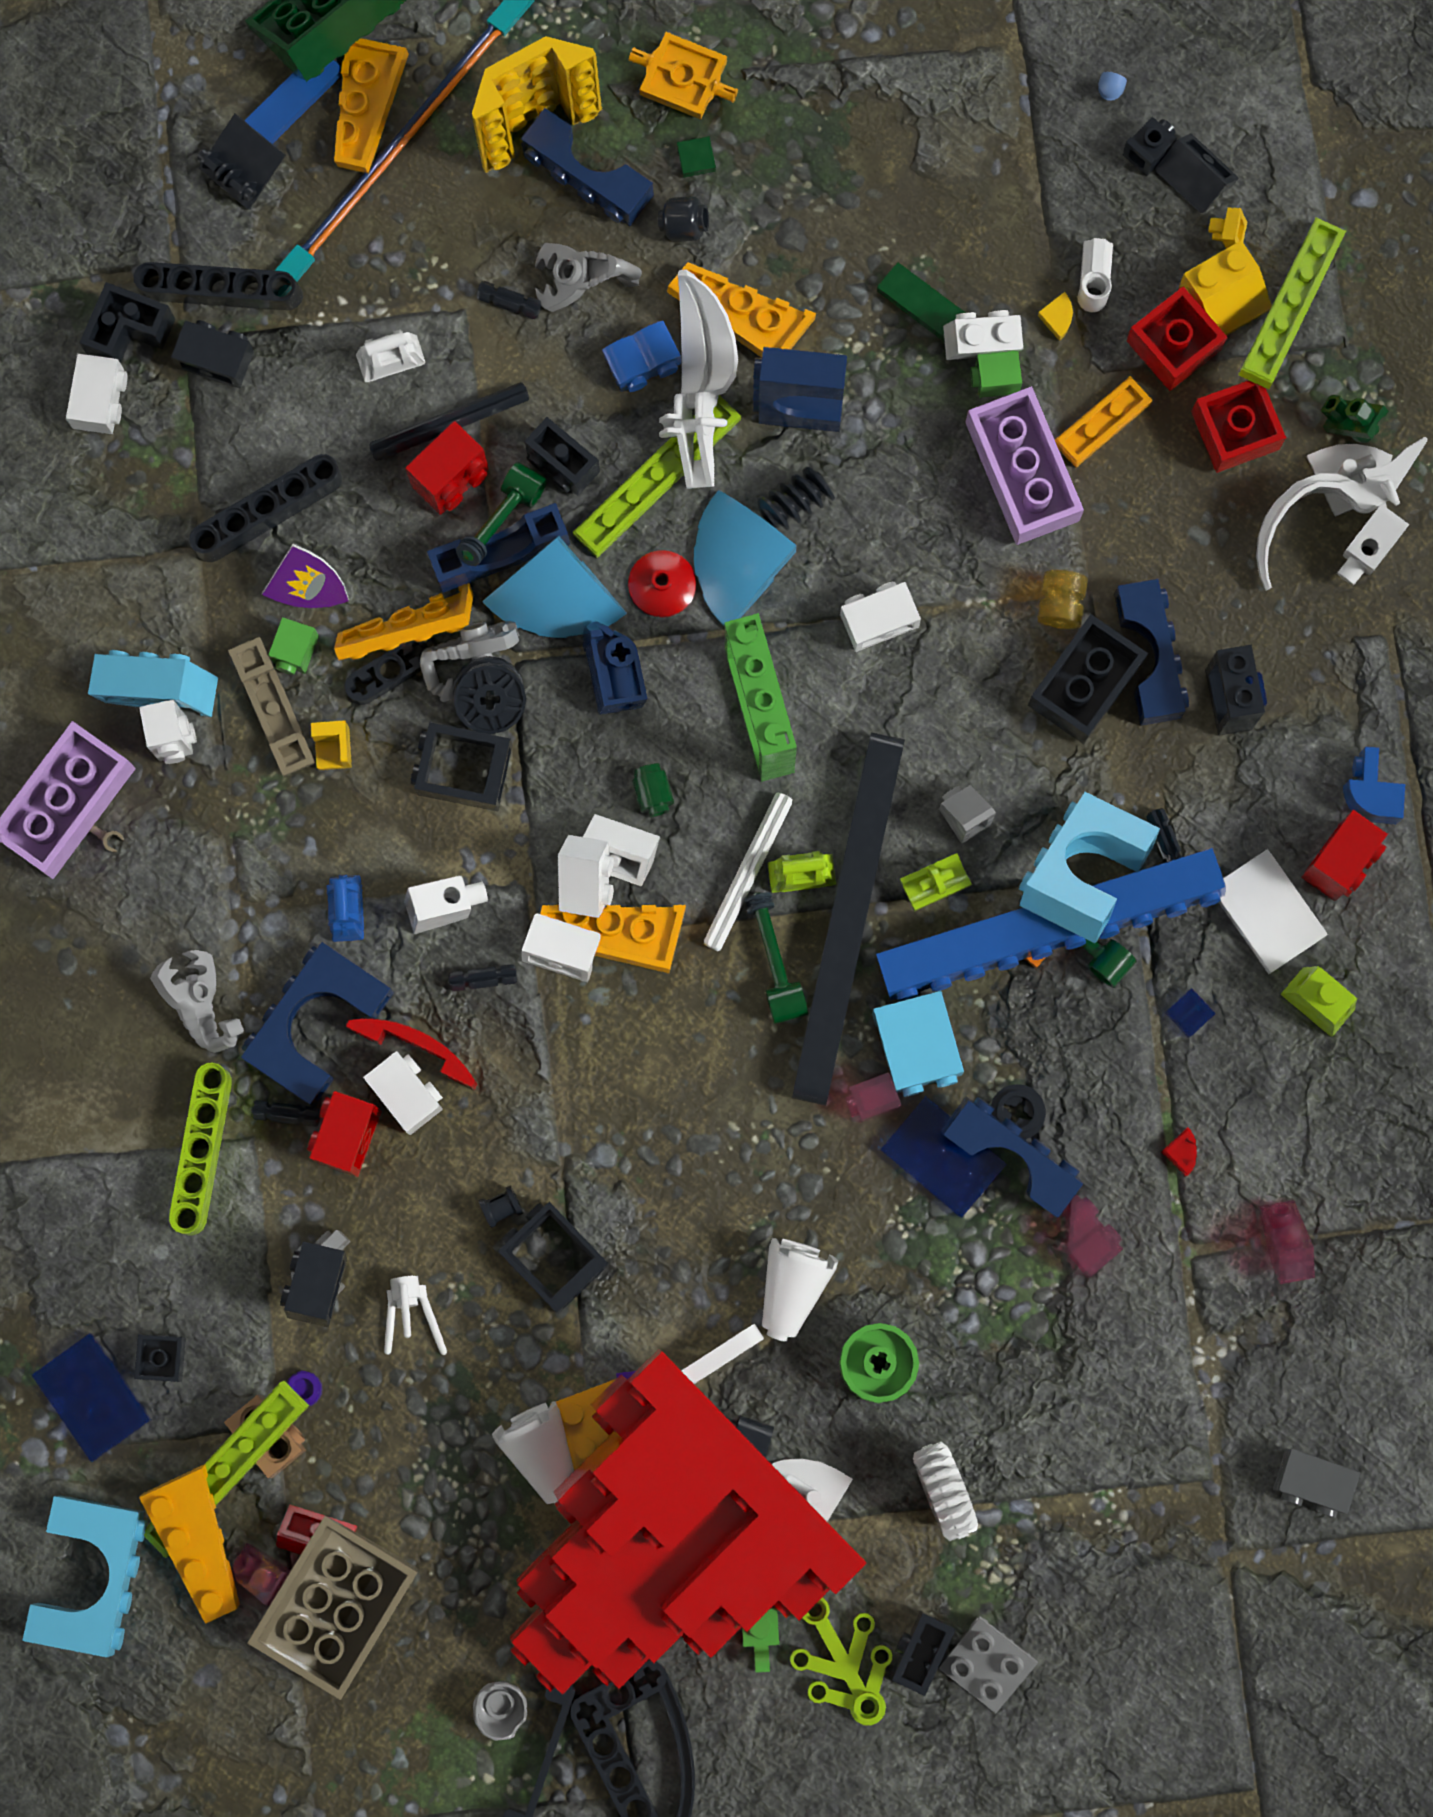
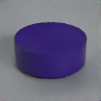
M300 1371L293 1374L287 1381V1384L309 1406L317 1403L322 1395V1383L314 1373Z

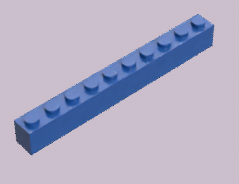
M1213 848L1094 885L1093 887L1117 898L1110 920L1101 933L1100 939L1113 937L1120 933L1119 929L1133 925V928L1145 927L1154 922L1153 918L1165 914L1168 918L1182 915L1187 912L1188 907L1200 904L1201 907H1208L1220 902V897L1225 896L1226 885ZM1021 908L876 955L890 1000L898 999V1002L916 998L918 997V992L930 988L933 992L947 989L952 986L951 982L962 978H965V981L979 979L985 975V971L997 967L1000 971L1011 969L1019 965V960L1032 957L1033 960L1046 958L1053 953L1052 950L1065 946L1066 949L1078 948L1086 944V939L1025 908Z

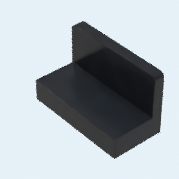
M1192 133L1179 138L1155 168L1156 172L1200 213L1206 212L1218 196L1232 188L1239 179Z

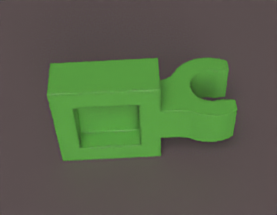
M770 1608L748 1632L742 1628L743 1647L754 1646L755 1672H770L769 1646L779 1645L777 1608Z

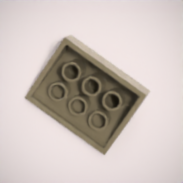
M324 1516L248 1641V1644L341 1700L418 1573L419 1568L355 1531Z

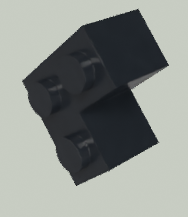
M106 282L79 343L86 355L118 359L121 363L131 338L163 349L176 319L168 305Z

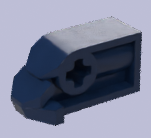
M597 621L585 626L583 630V649L587 655L599 715L642 708L648 698L635 643L627 636L615 630L612 631L608 626ZM613 652H617L618 657H624L623 661L619 662L618 657H612Z

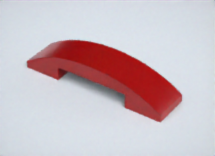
M380 1019L349 1020L346 1025L350 1031L379 1045H382L388 1033L444 1060L445 1063L440 1071L443 1076L474 1091L478 1085L469 1070L453 1052L431 1036L417 1029L397 1022Z

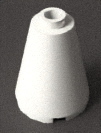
M772 1238L768 1253L762 1326L768 1330L767 1335L780 1341H787L788 1337H796L837 1269L838 1259L829 1254L828 1259L825 1260L818 1257L819 1249L787 1239H782L780 1245L776 1238Z
M552 1402L549 1408L546 1403H543L510 1419L512 1422L510 1428L504 1431L501 1425L492 1433L496 1444L546 1504H555L558 1501L553 1491L574 1472L560 1410L556 1402Z

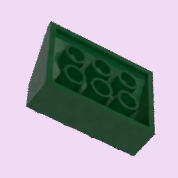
M270 0L246 19L245 23L292 72L307 82L311 78L319 76L324 71V67L335 58L346 54L350 46L357 40L369 35L384 18L396 13L400 9L401 4L406 0Z

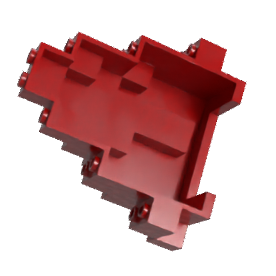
M658 1349L628 1380L621 1374L590 1404L596 1411L591 1417L610 1436L553 1491L558 1500L554 1504L557 1507L556 1509L571 1525L516 1579L520 1587L517 1591L520 1598L530 1608L535 1604L539 1608L510 1636L511 1643L514 1645L511 1652L525 1666L531 1662L540 1671L536 1677L550 1692L556 1688L563 1694L591 1665L595 1667L592 1671L606 1686L613 1682L620 1689L649 1659L655 1663L681 1636L696 1654L700 1655L704 1651L712 1658L741 1627L748 1632L773 1605L785 1618L792 1613L800 1621L829 1590L836 1595L867 1562L665 1353Z

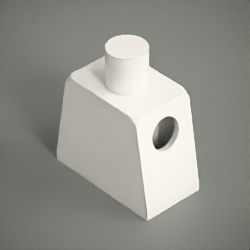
M1381 504L1344 552L1343 556L1347 561L1337 574L1353 586L1364 572L1370 576L1409 524ZM1363 546H1368L1373 550V554L1371 556L1365 555L1361 549Z
M456 876L408 888L404 903L413 933L418 934L468 918L471 906L487 902L488 897L482 881L465 886L462 876ZM445 898H451L456 903H448Z

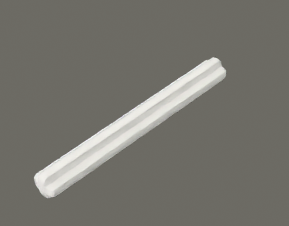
M779 792L775 794L704 939V944L707 947L716 951L721 950L792 805V799L789 796Z

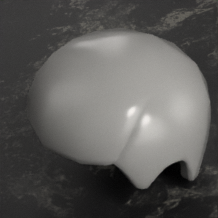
M505 1680L488 1683L478 1692L474 1699V1722L481 1733L492 1740L511 1739L515 1736L518 1728L526 1721V1698L518 1686Z

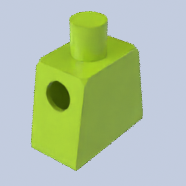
M1319 966L1303 967L1281 993L1286 1000L1331 1037L1355 1011L1357 998Z

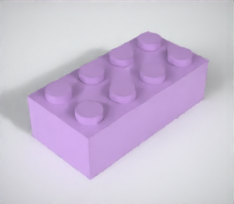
M1026 388L968 410L966 426L1016 545L1079 522L1084 509L1033 388Z
M72 721L1 815L0 842L51 879H54L136 768L126 758Z

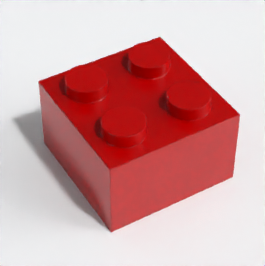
M1183 286L1134 324L1129 331L1126 341L1166 388L1171 391L1219 353L1224 346L1227 336Z
M1249 380L1198 398L1191 411L1216 473L1280 450L1286 439L1266 388Z
M454 421L405 469L412 488L433 509L442 515L446 510L452 511L463 499L462 494L471 486L475 488L484 481L489 467L484 449Z
M1352 810L1339 823L1301 878L1333 901H1336L1342 895L1349 897L1367 876L1362 870L1364 868L1368 870L1373 863L1375 864L1387 848L1382 842L1388 834L1358 812Z
M334 1091L331 1098H325L319 1116L324 1119L319 1132L314 1130L309 1140L307 1151L311 1152L310 1159L326 1167L359 1177L382 1111L374 1104Z

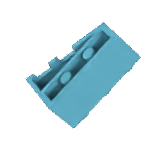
M110 650L109 655H94L88 695L104 703L142 707L174 700L180 708H191L199 712L201 716L212 717L218 677L191 663L190 657L185 655L170 654L169 658H160L159 655L154 653L139 652V657H135L123 651Z

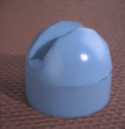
M1103 72L1098 83V91L1101 97L1105 100L1119 98L1124 92L1127 80L1117 73Z

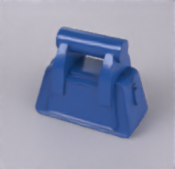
M346 874L330 877V885H327L326 889L328 896V925L332 933V941L363 940L364 917L360 875L347 876Z

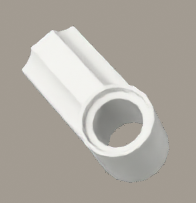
M1093 238L1083 243L1080 290L1077 298L1081 308L1088 312H1098L1105 307L1112 287L1110 278L1113 243L1106 241V239ZM1097 288L1102 294L1095 296L1090 294L1087 289Z

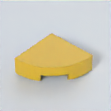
M1065 292L1038 313V317L1060 341L1068 332L1073 316L1072 304Z

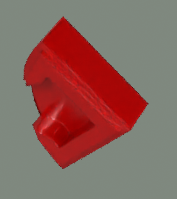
M1189 1127L1161 1151L1184 1177L1191 1173L1197 1158L1196 1139Z

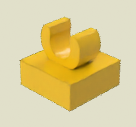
M1228 207L1225 219H1210L1208 232L1213 233L1212 240L1223 241L1226 249L1240 240L1244 242L1247 220L1242 209Z

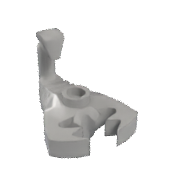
M544 243L537 256L535 268L542 271L546 266L553 270L554 282L558 292L556 294L554 287L546 284L544 292L537 288L535 290L541 305L545 309L554 312L579 299L586 289L594 287L611 277L617 276V279L625 287L639 286V278L642 275V271L639 267L609 254L606 255L594 251L578 252L565 245Z
M503 621L488 627L486 622L474 623L460 630L461 637L425 649L420 658V667L427 690L431 691L433 695H438L441 702L452 700L454 698L453 678H449L445 685L439 683L433 661L437 659L456 660L458 658H472L473 660L492 656L493 652L509 649L519 642V633L515 622Z
M199 950L182 953L191 959V962L186 967L198 969L199 975H188L186 980L180 978L173 984L171 978L178 970L169 969L172 957L161 962L152 972L150 979L163 999L172 1008L177 1010L180 1020L183 1021V1025L189 1030V1034L196 1040V1043L201 1048H205L213 1053L234 1047L237 1035L244 1031L240 1019L236 1018L219 1022V1027L224 1032L223 1036L219 1037L216 1031L217 1025L214 1021L215 1014L212 1004L216 992V972L212 955Z

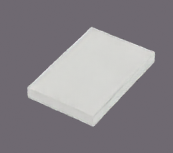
M1268 849L1223 878L1226 892L1225 896L1220 897L1221 901L1219 904L1268 974L1328 935Z

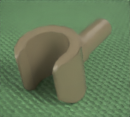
M95 825L89 831L103 841L104 847L111 853L118 852L108 846V840L111 837H119L125 842L123 836L117 831L107 832Z

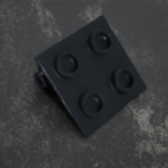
M234 113L211 150L203 149L197 159L200 161L199 169L250 210L286 155Z

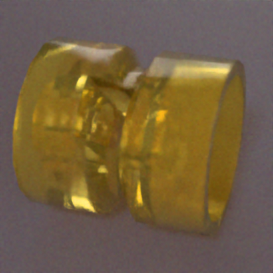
M1049 570L1044 572L1041 593L1046 598L1040 600L1037 621L1045 626L1060 629H1076L1081 627L1084 606L1079 602L1085 599L1088 578L1080 573L1066 570Z

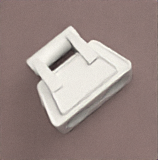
M399 329L393 331L394 334L385 337L365 340V346L360 347L356 354L364 381H374L425 364L417 335L409 332L403 333Z

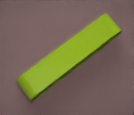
M216 1063L202 1065L195 1075L169 1213L171 1227L176 1232L188 1236L200 1233L207 1222L232 1086L230 1073ZM213 1071H219L222 1076L220 1085L214 1089H208L206 1086L207 1076ZM213 1106L215 1109L214 1119L207 1124L201 1123L199 1119L200 1111L203 1107ZM200 1140H206L209 1145L208 1153L205 1157L195 1158L193 1154L194 1145ZM193 1175H199L202 1179L201 1189L196 1193H189L186 1188L188 1179ZM188 1209H192L195 1212L196 1221L192 1227L184 1229L180 1223L181 1214Z

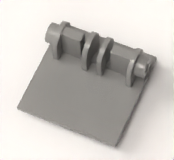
M979 1617L972 1622L969 1631L939 1666V1669L989 1709L997 1713L1038 1664V1661L1017 1646L1013 1640L1008 1639L1004 1633L999 1632L989 1624L986 1619Z

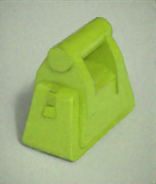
M820 851L797 855L789 854L782 855L776 861L767 863L770 887L773 893L820 888L836 884L832 854H823Z

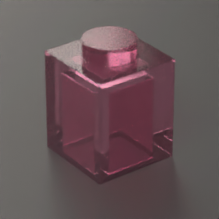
M889 1073L849 1087L850 1096L845 1098L851 1117L858 1116L860 1123L898 1110L901 1107Z

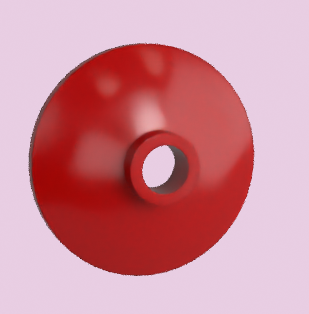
M660 550L644 555L634 564L629 575L628 588L632 601L641 611L654 617H671L686 609L693 600L696 592V577L693 568L685 558L671 551ZM659 576H666L668 583L660 586L655 580Z

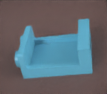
M941 991L873 1009L872 1015L875 1026L878 1027L893 1081L894 1093L903 1092V1096L908 1097L924 1092L923 1086L937 1083V1087L941 1088L958 1083L957 1077L961 1076L964 1070Z

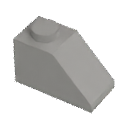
M971 785L963 790L960 786H957L942 796L944 802L941 803L939 811L961 844L991 826L996 812Z

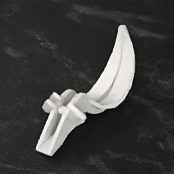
M685 269L678 272L682 388L681 394H676L674 397V414H665L659 418V423L664 426V429L659 432V437H677L687 489L714 487L715 427L727 426V420L715 418L713 408L717 405L718 395L726 393L736 378L738 355L736 339L728 314L717 296L706 284L697 279L693 273ZM693 409H695V419L692 416ZM695 432L697 433L701 460L694 461L693 454Z
M1423 437L1405 448L1398 457L1386 465L1378 468L1363 469L1359 473L1362 483L1335 473H1318L1297 481L1281 495L1266 514L1258 535L1256 559L1259 577L1265 590L1267 591L1272 588L1267 564L1269 546L1276 526L1290 506L1298 499L1312 493L1335 494L1348 502L1356 512L1364 514L1372 512L1381 504L1387 508L1386 502L1389 500L1397 506L1400 504L1396 489L1423 449L1427 438Z

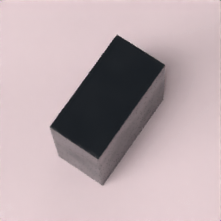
M138 1334L134 1379L182 1382L186 1338Z

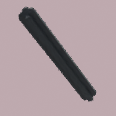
M519 382L372 441L369 444L370 451L376 461L382 460L437 438L454 421L461 427H464L529 400L526 386Z

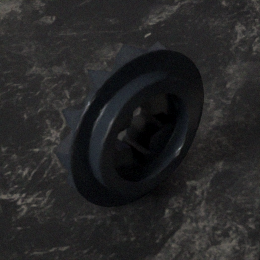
M1014 1084L1006 1086L992 1099L990 1106L994 1108V1111L991 1114L1001 1122L1005 1118L1011 1119L1012 1114L1003 1106L1016 1107L1024 1099L1023 1112L1031 1121L1019 1118L1014 1123L1023 1129L1020 1134L1023 1138L1033 1137L1042 1128L1045 1121L1046 1108L1043 1099L1034 1089L1026 1085Z

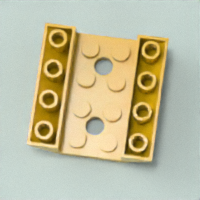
M545 36L485 69L472 110V118L482 167L486 173L492 169L500 170L511 162V159L515 157L511 132L521 130L529 120L539 116L544 108L553 112L556 106L560 104L572 125L579 122H589L598 115L599 111L602 110L597 59L593 48Z

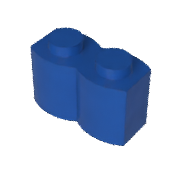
M664 321L649 325L635 334L622 338L602 349L603 357L621 392L629 390V392L638 391L647 385V380L657 375L660 378L667 377L678 370L677 366L682 363L681 355Z

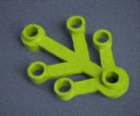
M822 1597L817 1602L822 1607L820 1615L812 1616L807 1612L803 1619L807 1623L816 1626L835 1662L813 1656L804 1648H797L791 1653V1665L798 1671L808 1669L845 1680L852 1694L829 1689L825 1682L815 1680L808 1686V1696L814 1703L827 1702L850 1709L852 1717L858 1723L867 1726L874 1725L883 1718L886 1710L885 1700L879 1691L886 1667L892 1661V1652L885 1645H877L872 1649L870 1658L873 1666L865 1687L858 1675L868 1635L875 1627L874 1619L868 1613H859L855 1616L853 1620L855 1631L847 1654L828 1619L830 1613L829 1604ZM862 1617L868 1618L871 1622L870 1628L866 1631H861L857 1627V1621ZM880 1649L888 1653V1659L884 1663H878L874 1658L875 1653ZM801 1652L807 1655L808 1662L804 1666L795 1664L794 1657L797 1653ZM821 1685L825 1688V1695L822 1698L817 1699L812 1696L811 1692L814 1686ZM864 1700L873 1701L874 1710L872 1712L864 1713L861 1710V1703Z

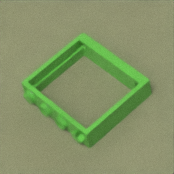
M759 613L724 622L725 654L761 782L795 773L797 747ZM785 733H787L789 744H787Z

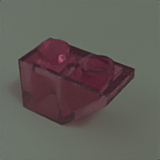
M1075 1195L1068 1204L1064 1251L1082 1273L1089 1278L1123 1250L1119 1245L1122 1238L1110 1224H1107L1105 1227L1096 1217L1099 1213L1098 1209L1086 1196L1081 1200L1078 1195Z
M1291 1200L1260 1206V1215L1269 1257L1279 1284L1315 1278L1314 1246L1295 1201Z
M246 1543L231 1568L233 1578L268 1606L271 1605L291 1572L290 1568L249 1543Z

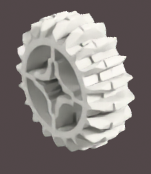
M939 1442L934 1445L929 1444L922 1447L921 1450L914 1452L913 1460L919 1479L943 1536L951 1541L957 1538H964L969 1536V1533L976 1531L978 1526L976 1514L948 1446Z

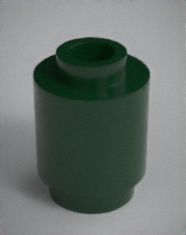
M659 763L635 769L633 771L635 778L632 782L641 812L649 813L650 817L668 813L670 811L669 806L674 804V799L666 772L661 770Z

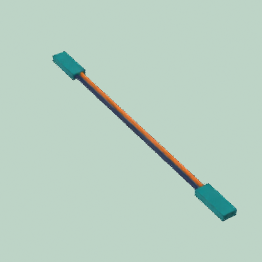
M503 0L487 19L488 28L373 162L369 174L364 173L307 242L302 246L297 244L275 271L287 272L298 282L314 263L315 258L313 256L316 250L497 36L502 35L505 37L535 0ZM291 285L281 287L278 291V296H286L291 290Z

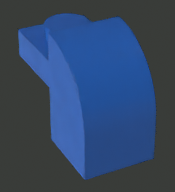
M1365 747L1359 753V756L1354 757L1352 775L1357 777V780L1349 779L1343 786L1344 798L1351 810H1355L1370 822L1396 825L1404 817L1405 784L1377 782L1379 748Z

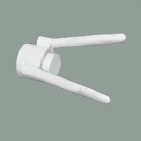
M404 1276L391 1279V1290H387L388 1310L385 1354H390L392 1349L396 1306L401 1308L404 1336L409 1338L411 1336L409 1307L417 1306V1299H419L440 1354L445 1355L447 1350L427 1298L426 1285H419L418 1276Z

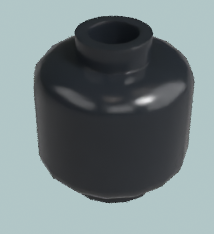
M694 196L669 198L665 202L663 210L658 212V227L660 231H665L667 238L672 242L697 241L702 237L703 232L708 231V208Z

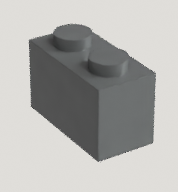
M1285 1449L1273 1490L1282 1493L1281 1500L1302 1506L1303 1500L1316 1504V1512L1336 1518L1337 1512L1348 1514L1360 1472L1294 1449Z

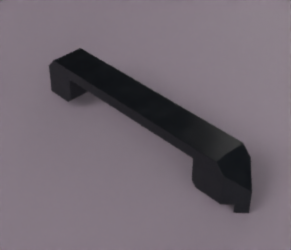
M573 1684L563 1694L556 1688L551 1692L546 1689V1699L562 1705L527 1811L508 1807L505 1809L503 1817H533L576 1691Z

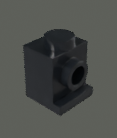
M1151 117L1132 138L1130 137L1126 141L1122 155L1148 176L1177 141V137L1174 136L1176 131L1165 119H1161L1158 122L1154 117ZM1150 136L1156 143L1151 142L1148 137Z

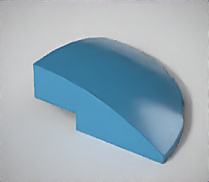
M720 490L710 500L700 519L696 545L694 547L695 575L698 577L703 591L702 595L705 603L716 619L724 626V622L741 618L771 585L776 574L796 553V544L756 513Z
M560 536L554 539L482 601L494 614L505 622L513 621L516 623L517 628L536 633L539 636L552 638H567L568 636L581 635L585 626L597 621L609 626L627 614L587 565L577 558Z

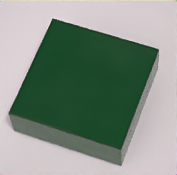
M710 136L677 142L683 178L716 172Z

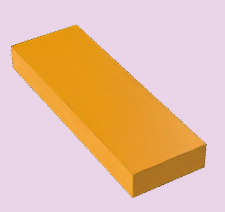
M1129 376L1055 439L1056 445L1062 454L1077 468L1149 407L1153 400Z

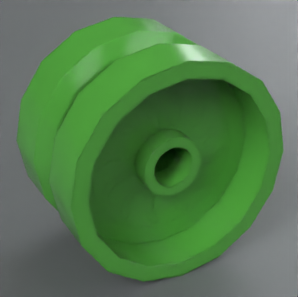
M878 1323L866 1325L848 1338L841 1350L839 1367L841 1378L849 1391L862 1400L881 1403L893 1401L908 1392L916 1380L919 1359L917 1348L906 1333L896 1326ZM878 1356L882 1357L885 1361L884 1368L879 1371L875 1370L874 1365L871 1363L873 1358Z

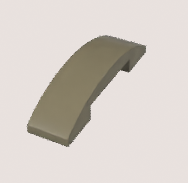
M255 638L228 650L283 777L314 764L315 761L261 638Z

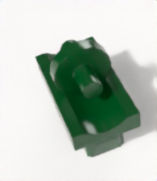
M1330 395L1321 409V412L1327 417L1323 428L1327 433L1352 436L1356 442L1367 443L1373 439L1374 435L1378 434L1379 426L1377 424L1389 411L1384 405L1368 403L1365 399L1355 398L1350 401L1343 400L1338 395Z

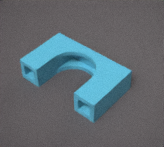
M1084 792L1078 803L1073 801L1070 803L1063 818L1066 821L1063 826L1057 824L1049 839L1051 844L1049 849L1043 847L1034 863V866L1037 867L1034 873L1027 871L1019 887V890L1023 891L1019 906L1096 943L1110 920L1117 898L1078 879L1069 869L1066 859L1079 853H1096L1138 872L1152 851L1160 828Z
M62 1495L53 1497L46 1532L83 1539L97 1546L107 1560L109 1582L101 1599L85 1610H74L43 1603L31 1604L22 1641L102 1657L113 1656L115 1650L121 1649L125 1629L120 1628L123 1613L128 1614L132 1602V1592H128L130 1578L136 1577L140 1564V1556H135L138 1541H144V1534L148 1525L147 1520H143L145 1511Z

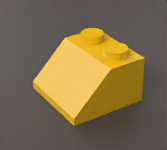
M1242 240L1185 272L1178 287L1179 289L1183 286L1226 336L1270 311L1272 307L1260 267Z

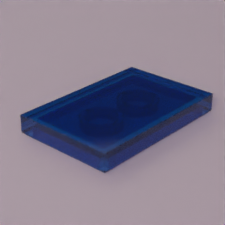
M925 1096L880 1151L958 1217L962 1218L1007 1164L988 1148L970 1155L944 1136L941 1129L950 1119V1116Z
M93 1333L86 1335L32 1374L36 1383L91 1462L98 1460L152 1421Z

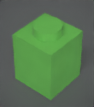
M1018 351L977 355L975 366L970 367L972 387H978L979 398L1010 395L1020 391L1022 377Z
M282 617L268 655L273 664H276L275 669L289 675H294L296 671L306 674L319 635L313 627Z

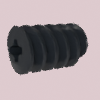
M805 467L802 470L803 477L798 474L792 475V485L786 481L780 483L781 493L776 489H771L768 493L769 500L764 496H760L757 499V503L763 519L776 529V526L780 525L788 531L790 530L788 523L790 517L799 524L801 522L799 511L803 510L811 516V503L816 504L819 508L824 507L823 495L834 501L835 497L830 486L818 471Z

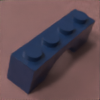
M546 108L543 109L521 138L523 155L530 163L538 167L540 164L551 171V176L562 185L568 183L577 189L578 195L590 204L596 202L604 208L605 214L617 223L623 221L628 226H631L654 196L653 183L626 164L609 172L592 171L582 166L571 152L573 144L572 126Z
M554 503L523 515L514 525L494 534L485 545L487 550L486 556L477 566L467 565L458 557L456 547L462 541L461 539L429 550L427 553L442 593L461 585L527 562L558 536L567 546L570 545V541L557 504Z
M1159 579L1119 585L1114 593L1120 627L1133 630L1142 635L1150 644L1155 659L1152 675L1139 684L1134 692L1140 726L1181 719L1186 712L1185 708L1189 707V698L1186 687L1181 688L1178 675L1182 674V663L1179 654L1174 655L1172 642L1175 641L1176 637L1173 622H1167L1165 609L1169 608L1167 591L1165 588L1160 589Z
M966 1096L941 1129L943 1135L970 1155L991 1147H1003L1019 1154L1025 1160L1028 1167L1029 1181L1026 1190L1028 1196L1058 1218L1083 1185L1080 1178L1077 1177L1080 1171L1064 1159L1058 1163L1048 1155L1051 1150L1039 1140L1034 1138L1031 1143L1020 1135L1023 1129L1010 1119L1005 1118L1001 1122L991 1114L994 1108L981 1098L977 1097L975 1101H972Z

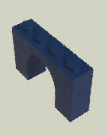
M763 347L762 359L755 358L753 375V412H759V424L840 432L847 355Z
M321 942L318 948L313 946L307 952L302 961L305 965L298 976L292 975L282 989L285 995L278 1005L273 1003L267 1009L262 1018V1021L265 1022L257 1034L253 1032L246 1039L242 1046V1050L245 1052L241 1056L249 1064L313 1107L320 1101L334 1078L305 1059L296 1050L291 1035L292 1023L296 1013L310 1000L329 996L345 1001L370 1019H377L394 994L387 985L323 942Z

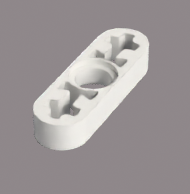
M753 1324L683 1369L682 1372L695 1384L764 1338L756 1325Z

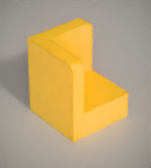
M346 721L311 723V737L315 741L316 766L318 770L352 768L350 729Z

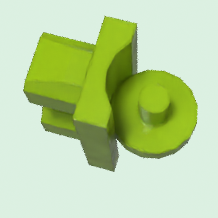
M957 853L900 878V882L914 912L972 885Z

